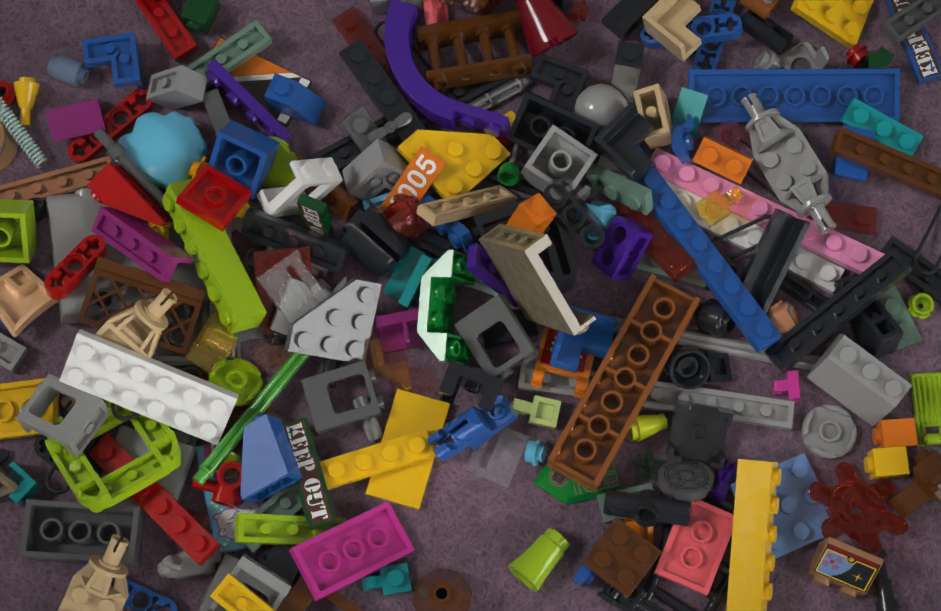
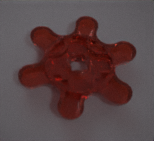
M840 462L835 469L838 485L828 486L816 481L809 487V497L813 501L824 505L829 516L821 525V533L826 539L828 537L835 539L842 533H846L848 537L859 542L862 551L876 556L882 551V544L878 537L880 531L887 532L893 536H899L908 530L907 521L903 517L891 513L886 507V499L895 492L894 485L887 479H878L872 485L864 484L858 479L856 470L851 464ZM852 506L859 507L863 514L856 512L853 514Z

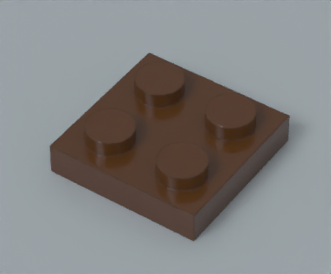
M615 517L581 564L624 597L628 598L662 551Z

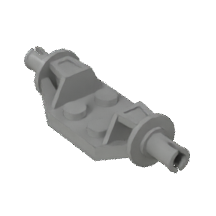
M756 93L748 95L753 105L744 97L741 103L751 117L745 129L747 133H750L753 157L780 202L796 211L800 218L811 215L822 235L829 232L824 222H826L831 230L836 228V223L825 208L832 200V196L829 194L828 173L800 128L780 116L778 109L765 110ZM814 185L817 186L820 195H817Z

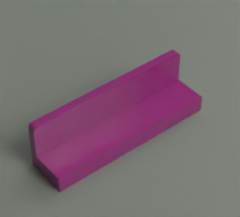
M100 207L91 231L101 236L107 243L161 282H170L177 263L193 262L194 258L137 217L111 207Z

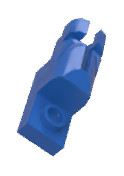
M501 393L498 395L491 413L483 408L478 409L472 406L457 418L444 425L443 429L433 433L427 440L429 444H434L437 447L434 450L435 454L445 461L456 456L468 446L474 450L519 417L506 396Z

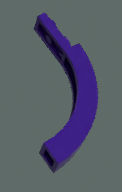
M391 0L385 20V49L396 83L410 104L429 120L454 131L457 122H459L462 126L469 129L474 127L482 129L491 136L498 137L501 135L507 137L511 129L509 117L448 98L424 80L414 64L412 54L414 31L419 20L416 5L399 0Z

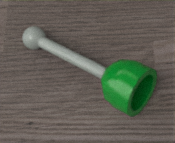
M514 143L510 162L501 165L498 171L497 178L499 182L506 186H513L519 180L520 171L519 167L515 164L519 144Z

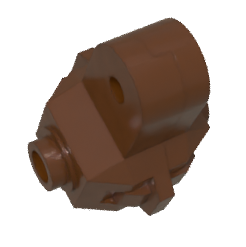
M926 447L913 457L916 460L913 467L915 480L888 501L902 519L910 515L929 499L941 502V454L938 451H929Z

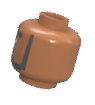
M782 299L773 301L766 313L782 336L801 322L792 303L789 301L783 302Z

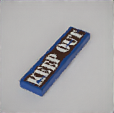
M915 0L884 1L890 16H892ZM923 27L901 42L917 85L941 78L940 63L926 28Z

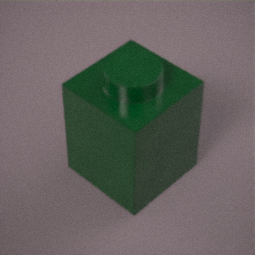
M188 0L180 15L185 28L194 34L202 32L208 35L221 9L219 1Z

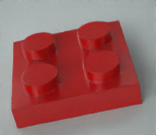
M206 163L178 195L176 204L223 232L251 198L252 191Z

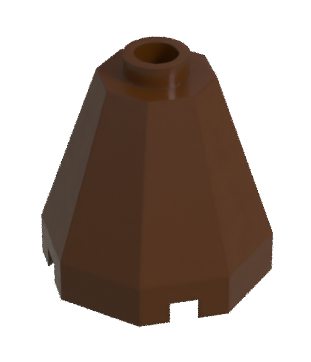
M435 568L417 580L412 605L416 611H469L472 591L459 572ZM440 590L443 593L447 592L446 598H437V592Z

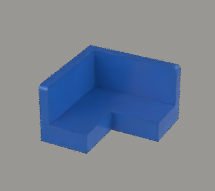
M134 32L82 40L86 68L112 65L113 81L116 88L137 85L139 89H145L140 44Z
M569 306L571 309L594 315L596 320L589 324L588 330L580 335L573 336L557 330L549 366L576 373L581 353L604 359L611 346L612 337L618 322L617 318Z

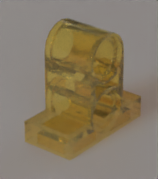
M212 311L185 357L186 360L208 373H211L218 359H226L231 354L238 341V337L228 332L226 326L221 323L217 311Z

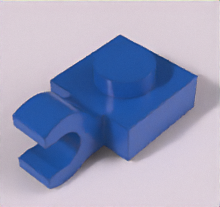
M690 114L687 115V121L684 124H681L678 118L673 120L672 150L682 164L692 162V150L695 149L694 139L690 132L694 130L696 123Z

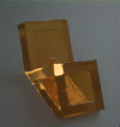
M380 339L370 340L369 345L375 373L401 390L413 392L407 360L385 365Z

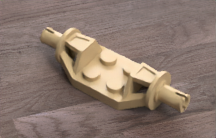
M164 288L152 302L140 299L133 307L111 316L95 335L151 358L155 353L162 331L169 324L165 312L177 302V297L173 293L166 301L165 298L171 290ZM65 396L61 399V404L65 407L72 400L73 402L66 409L70 411L75 405L76 400Z
M113 534L104 555L90 556L89 563L74 574L58 611L123 610L129 597L126 580L128 569L120 561L129 545L128 539L124 537L117 547L121 536ZM112 578H115L114 587L111 586Z

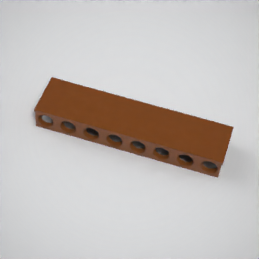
M651 274L549 455L547 467L595 493L597 492L694 316L701 298L697 296L694 298L657 279L656 275Z

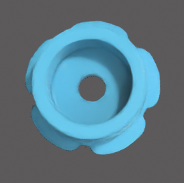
M537 439V441L529 440L526 446L525 462L532 463L533 466H537L539 462H543L545 459L546 446L541 444L542 441L540 439Z

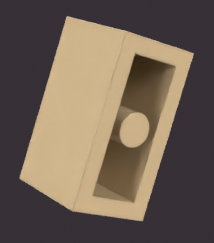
M655 84L633 91L638 113L654 127V131L644 139L651 150L672 144L673 123L666 94L660 85Z

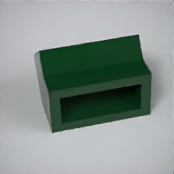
M881 46L877 52H868L862 62V69H887L895 55Z

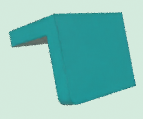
M12 461L9 466L13 470L9 474L17 483L18 489L9 493V497L16 504L23 507L26 504V499H31L42 485L19 464Z

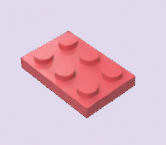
M701 500L689 501L692 502L689 527L673 524L653 574L707 596L731 537L734 515Z

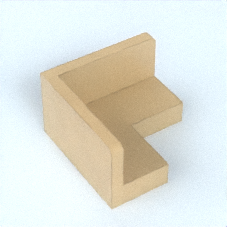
M659 0L642 17L646 32L683 62L702 44L701 39L685 27L701 11L700 5L693 0Z

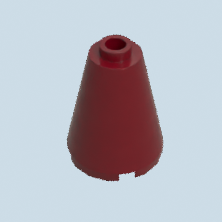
M516 0L529 53H531L533 58L539 56V53L544 54L549 49L567 42L578 34L575 26L553 0Z

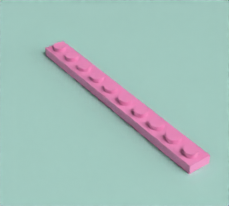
M659 148L655 149L650 159L665 180L749 222L764 215H772L775 208L798 219L810 222L800 247L859 275L885 255L828 227L826 228L829 232L822 235L813 220L807 217L800 218L796 212L689 162L682 164L678 157ZM765 219L755 225L765 229L770 219Z

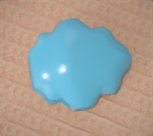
M176 111L170 112L167 115L156 112L141 115L136 119L133 132L120 137L118 141L126 149L125 153L158 189H167L169 183L192 179V176L189 175L192 164L195 160L200 162L208 152L207 144L193 118L185 117Z

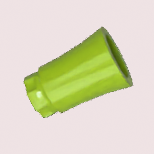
M548 528L524 553L511 562L508 568L529 589L538 592L546 577L564 556V552L569 548L570 544L555 529Z

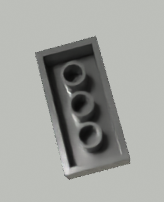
M26 499L19 556L35 561L88 564L90 556L105 554L111 536L117 534L121 536L117 547L124 537L129 540V545L120 562L125 566L140 567L146 511L140 506L114 505L103 509L101 512L94 513L79 502Z

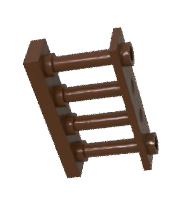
M519 10L416 27L419 50L429 51L432 70L426 71V80L435 90L441 91L453 87L522 77L532 73L530 53L520 55L516 35L521 34ZM505 37L510 57L495 59L490 39ZM480 41L484 61L469 64L464 44ZM454 46L458 66L443 68L439 48Z

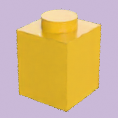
M906 446L871 449L867 453V457H864V470L866 474L870 473V480L897 479L909 475Z

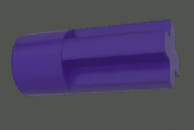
M725 460L724 468L719 469L714 481L713 490L709 492V496L716 501L725 500L737 469L735 463L731 464L729 460Z

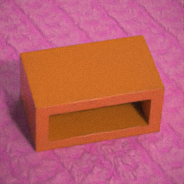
M706 135L692 161L741 184L754 158Z

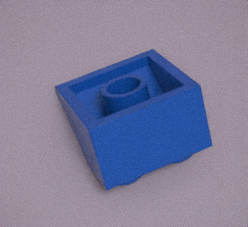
M232 120L218 131L209 165L251 190L252 195L250 199L253 200L274 164L280 142Z

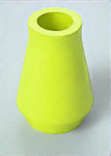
M663 413L639 415L627 436L628 439L640 442L661 430L667 429L668 423Z

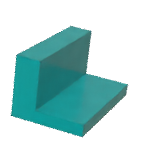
M411 246L409 253L404 259H399L398 265L394 269L383 292L398 299V303L406 307H412L420 292L421 277L433 266L436 258Z

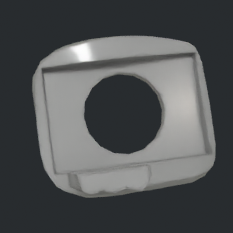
M802 42L783 52L778 58L781 61V69H791V64L796 59L807 60L811 65V69H825L829 55L823 46L816 52L811 44Z

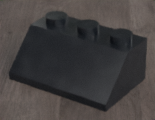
M527 90L507 139L535 151L552 125H555L591 150L600 123Z

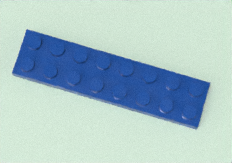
M900 69L688 70V89L708 95L700 123H748L751 117L744 105H742L741 100L746 97L751 105H753L748 96L751 93L757 94L765 110L776 108L780 112V116L789 122H840L852 98H856L900 122Z

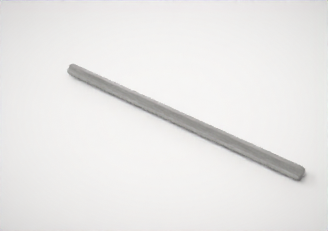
M617 318L618 322L614 333H619L626 319ZM685 330L678 343L680 346L716 353H728V355L772 363L764 353L766 349L757 353L749 342L722 337L716 338L712 335ZM808 354L793 367L811 370L821 356Z

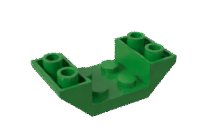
M448 250L421 277L417 333L439 361L450 363L452 360L468 366L472 352L462 337L451 334L454 329L453 305L457 298L455 285H475L476 276L466 269L468 255L456 250Z

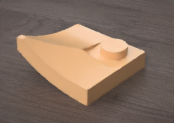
M24 264L0 277V320L13 337L18 336L40 314L58 303V300L52 299L47 295L44 282Z

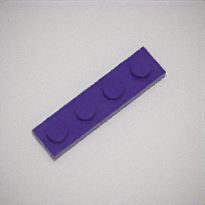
M215 58L207 65L205 70L208 73L207 79L215 87L221 86L227 92L226 98L234 106L240 105L246 111L244 114L253 125L259 124L265 130V136L278 137L285 142L290 138L291 134Z

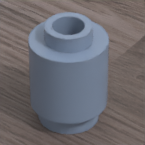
M61 54L59 56L53 55L48 63L47 73L54 80L78 88L81 84H85L88 79L89 70L82 61Z

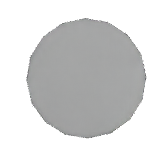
M825 404L814 408L806 415L802 422L801 436L804 445L812 454L819 458L832 460L842 457L852 449L856 442L857 428L851 419V415L846 410L836 405Z

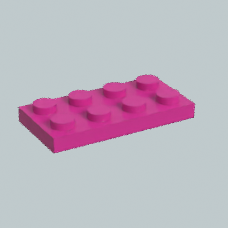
M389 501L289 550L315 602L415 551Z

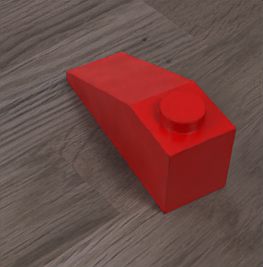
M109 162L87 184L92 191V197L101 204L159 226L168 225L173 221L119 162Z

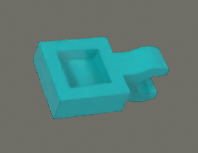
M407 562L379 569L380 576L361 578L363 591L382 588L384 596L412 591Z

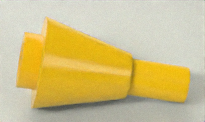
M19 77V81H15L13 84L20 109V124L22 126H30L31 110L33 109L40 84L36 83L34 78Z

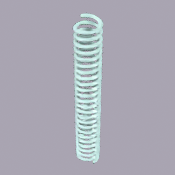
M0 97V115H2L0 121L3 122V125H6L5 128L8 129V132H11L10 135H13V138L16 139L15 141L21 146L23 152H26V155L31 159L36 169H40L41 167L38 166L43 161H46L48 157L42 154L43 151L40 150V147H37L38 144H34L33 137H29L30 134H26L27 130L24 131L25 127L19 124L20 121L17 120V117H14L15 114H11L12 110H9L10 107H7V104H4L5 101Z

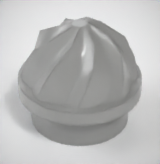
M764 51L757 59L754 69H781V61L775 53Z

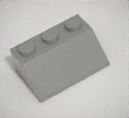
M840 333L806 376V378L871 426L876 425L891 412L912 386L847 336Z

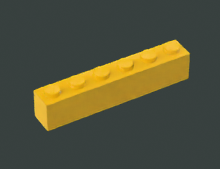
M738 459L726 611H767V602L772 598L773 584L769 583L770 571L773 572L775 555L771 554L772 543H775L777 538V526L773 525L774 514H777L779 511V497L775 496L776 485H780L782 475L781 468H778V462Z

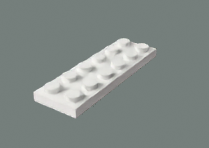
M82 329L76 335L59 380L67 385L215 445H218L239 396L235 392Z

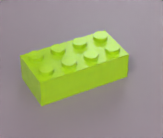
M0 199V262L30 263L38 249L34 200Z

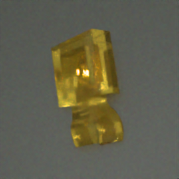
M735 186L722 196L718 190H715L696 202L694 206L708 227L711 228L730 216L732 211L729 206L742 201L744 196L739 187Z

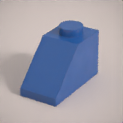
M277 73L274 74L264 95L269 109L315 127L326 106V102L300 82Z

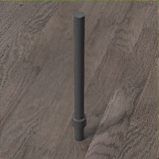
M102 128L98 129L94 136L108 150L106 153L114 161L117 160L171 217L169 211H166L163 206L162 198L164 194L125 153L126 149L119 142L115 143Z

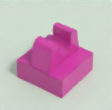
M787 371L786 380L773 381V395H787L788 401L799 403L798 371Z

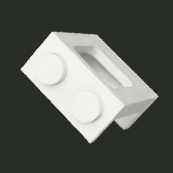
M332 157L294 160L289 164L296 178L287 187L262 189L256 196L263 211L275 217L300 214L297 201L300 194L306 195L305 189L311 186H318L308 196L321 201L343 179Z

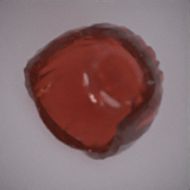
M410 193L394 195V202L383 213L390 218L388 221L396 231L405 237L412 238L421 231L426 220L416 214L418 205L422 203L415 195Z

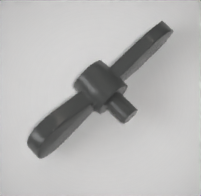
M404 112L394 121L385 123L384 127L371 131L367 136L368 141L373 143L377 138L382 139L386 134L393 133L396 128L409 124L412 120V115Z

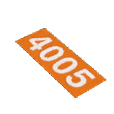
M421 146L379 209L404 225L445 165V162Z

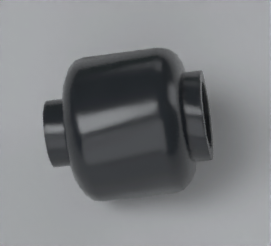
M715 298L708 299L703 304H700L695 312L698 329L716 338L732 333L736 326L735 322Z

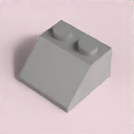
M552 125L523 167L519 177L542 192L554 179L564 180L574 190L598 154L555 125ZM552 187L550 189V194L554 199L558 200L564 197L563 191L560 188Z

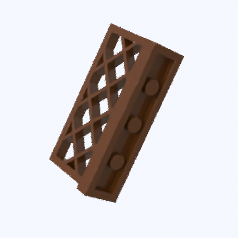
M98 256L95 271L77 322L100 329L104 325L102 322L135 305L136 302L127 306L121 291L133 287L138 289L142 299L149 300L159 295L162 289L167 288L171 292L165 300L167 301L174 293L178 303L172 305L165 313L171 311L178 324L162 331L160 337H163L165 343L159 341L157 347L185 356L206 296V291L174 280L161 282L149 272ZM99 277L111 280L115 290L100 297L96 289ZM116 282L124 284V286L118 288ZM143 291L149 292V293H152V294H150V295H148V296L145 297ZM95 292L97 299L91 301L93 293ZM118 294L124 307L109 314L103 300ZM100 302L106 316L97 321L85 318L88 308ZM183 304L195 307L192 317L183 322L179 320L174 310ZM190 323L186 333L183 326ZM180 328L185 337L182 348L170 345L165 335Z

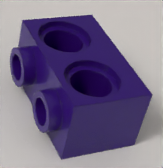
M615 215L603 243L596 249L591 262L611 279L629 281L653 234L633 218Z

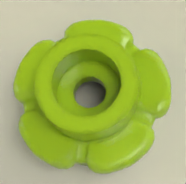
M918 293L916 296L912 295L908 300V311L913 317L926 319L934 311L933 299L925 293ZM922 304L923 308H919L918 305Z

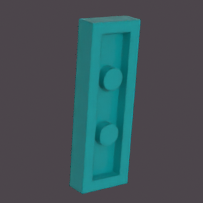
M852 98L840 119V122L847 126L873 131L875 133L874 141L910 156H913L923 138V135L856 98Z

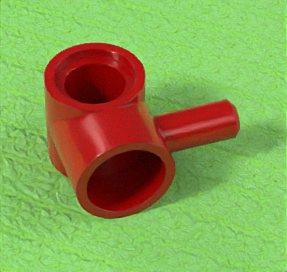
M235 461L225 462L218 469L217 482L206 480L203 485H200L193 479L192 487L212 492L211 501L213 503L238 509L241 501L242 465ZM231 471L240 473L239 480L234 484L225 482L226 475Z

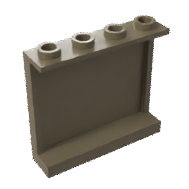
M498 224L478 239L527 320L573 336L587 331L589 324L596 320L594 315L571 309L538 255L552 244L547 234Z

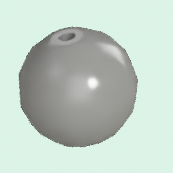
M601 83L589 86L578 96L574 112L600 123L598 135L628 104L619 90L611 85Z

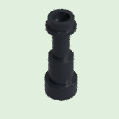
M886 549L870 550L869 554L884 559L876 575L877 581L874 582L878 600L875 602L876 611H900L898 599L894 597L892 580L888 579L885 558L889 556L886 553Z

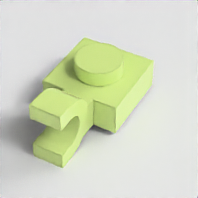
M534 395L532 403L514 398L512 402L513 409L517 414L529 415L528 424L555 430L561 401Z

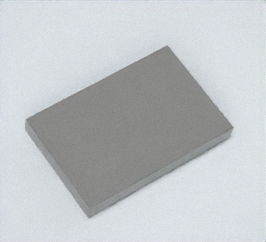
M120 425L115 439L135 459L149 452L135 429ZM180 442L178 443L181 448V465L167 476L158 480L177 501L197 450L193 446ZM104 469L101 474L102 478L108 475Z

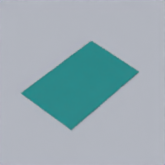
M682 87L672 117V123L674 118H678L680 123L684 124L687 121V115L690 114L696 123L694 130L690 132L693 139H695L708 95Z

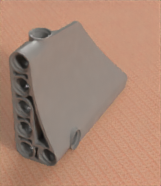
M89 188L80 189L75 194L46 196L54 268L85 237L96 235L91 229L100 207H109L97 202L92 197V191ZM138 218L145 224L149 223L148 221ZM173 226L169 229L168 240L186 252L184 241ZM105 241L107 249L105 259L146 271ZM194 262L177 263L171 280L205 290L204 302L207 301V288L203 280L198 277ZM73 263L68 269L78 271L83 267V264ZM95 268L66 298L58 300L61 324L79 323L77 320ZM99 277L96 289L100 297L115 290L111 280ZM116 282L118 288L124 286V284ZM129 287L121 291L127 306L142 299L136 288ZM143 291L145 297L148 296V295H150V294H152V293ZM95 292L93 293L91 301L97 299ZM118 294L108 298L111 302L106 307L109 314L124 307ZM157 296L149 299L148 301L152 302ZM95 304L88 308L85 318L90 319L91 315L105 317L106 314L101 306Z

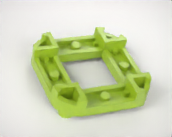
M104 400L110 414L92 439L125 422L113 415L111 411L112 402ZM117 404L115 405L116 412L121 416L126 417L136 413ZM144 415L129 420L149 452L101 479L83 452L77 458L69 454L62 444L50 438L45 440V444L78 502L84 507L89 508L91 512L98 513L162 479L181 465V448L174 431L168 425ZM60 416L53 421V424L59 425L64 419Z

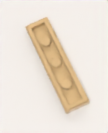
M501 185L420 204L416 214L432 226H438L515 203L517 197Z

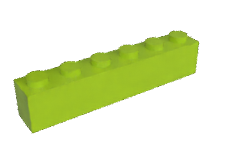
M192 179L169 183L162 198L163 206L166 211H169L173 219L175 231L181 235L184 241L186 253L194 258L193 262L196 266L197 275L203 280L207 288L208 297L214 302L219 312L221 323L226 326L229 334L259 327L267 312L225 229L223 232L176 204L178 195Z

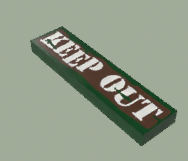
M300 194L297 205L304 228L333 239L335 236L327 204L305 194Z
M307 417L284 423L283 427L303 477L295 483L309 531L335 524L336 518Z

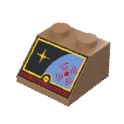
M828 537L818 543L807 574L814 577L812 581L824 587H829L832 584L840 588L839 593L855 599L856 595L862 596L867 593L884 559Z

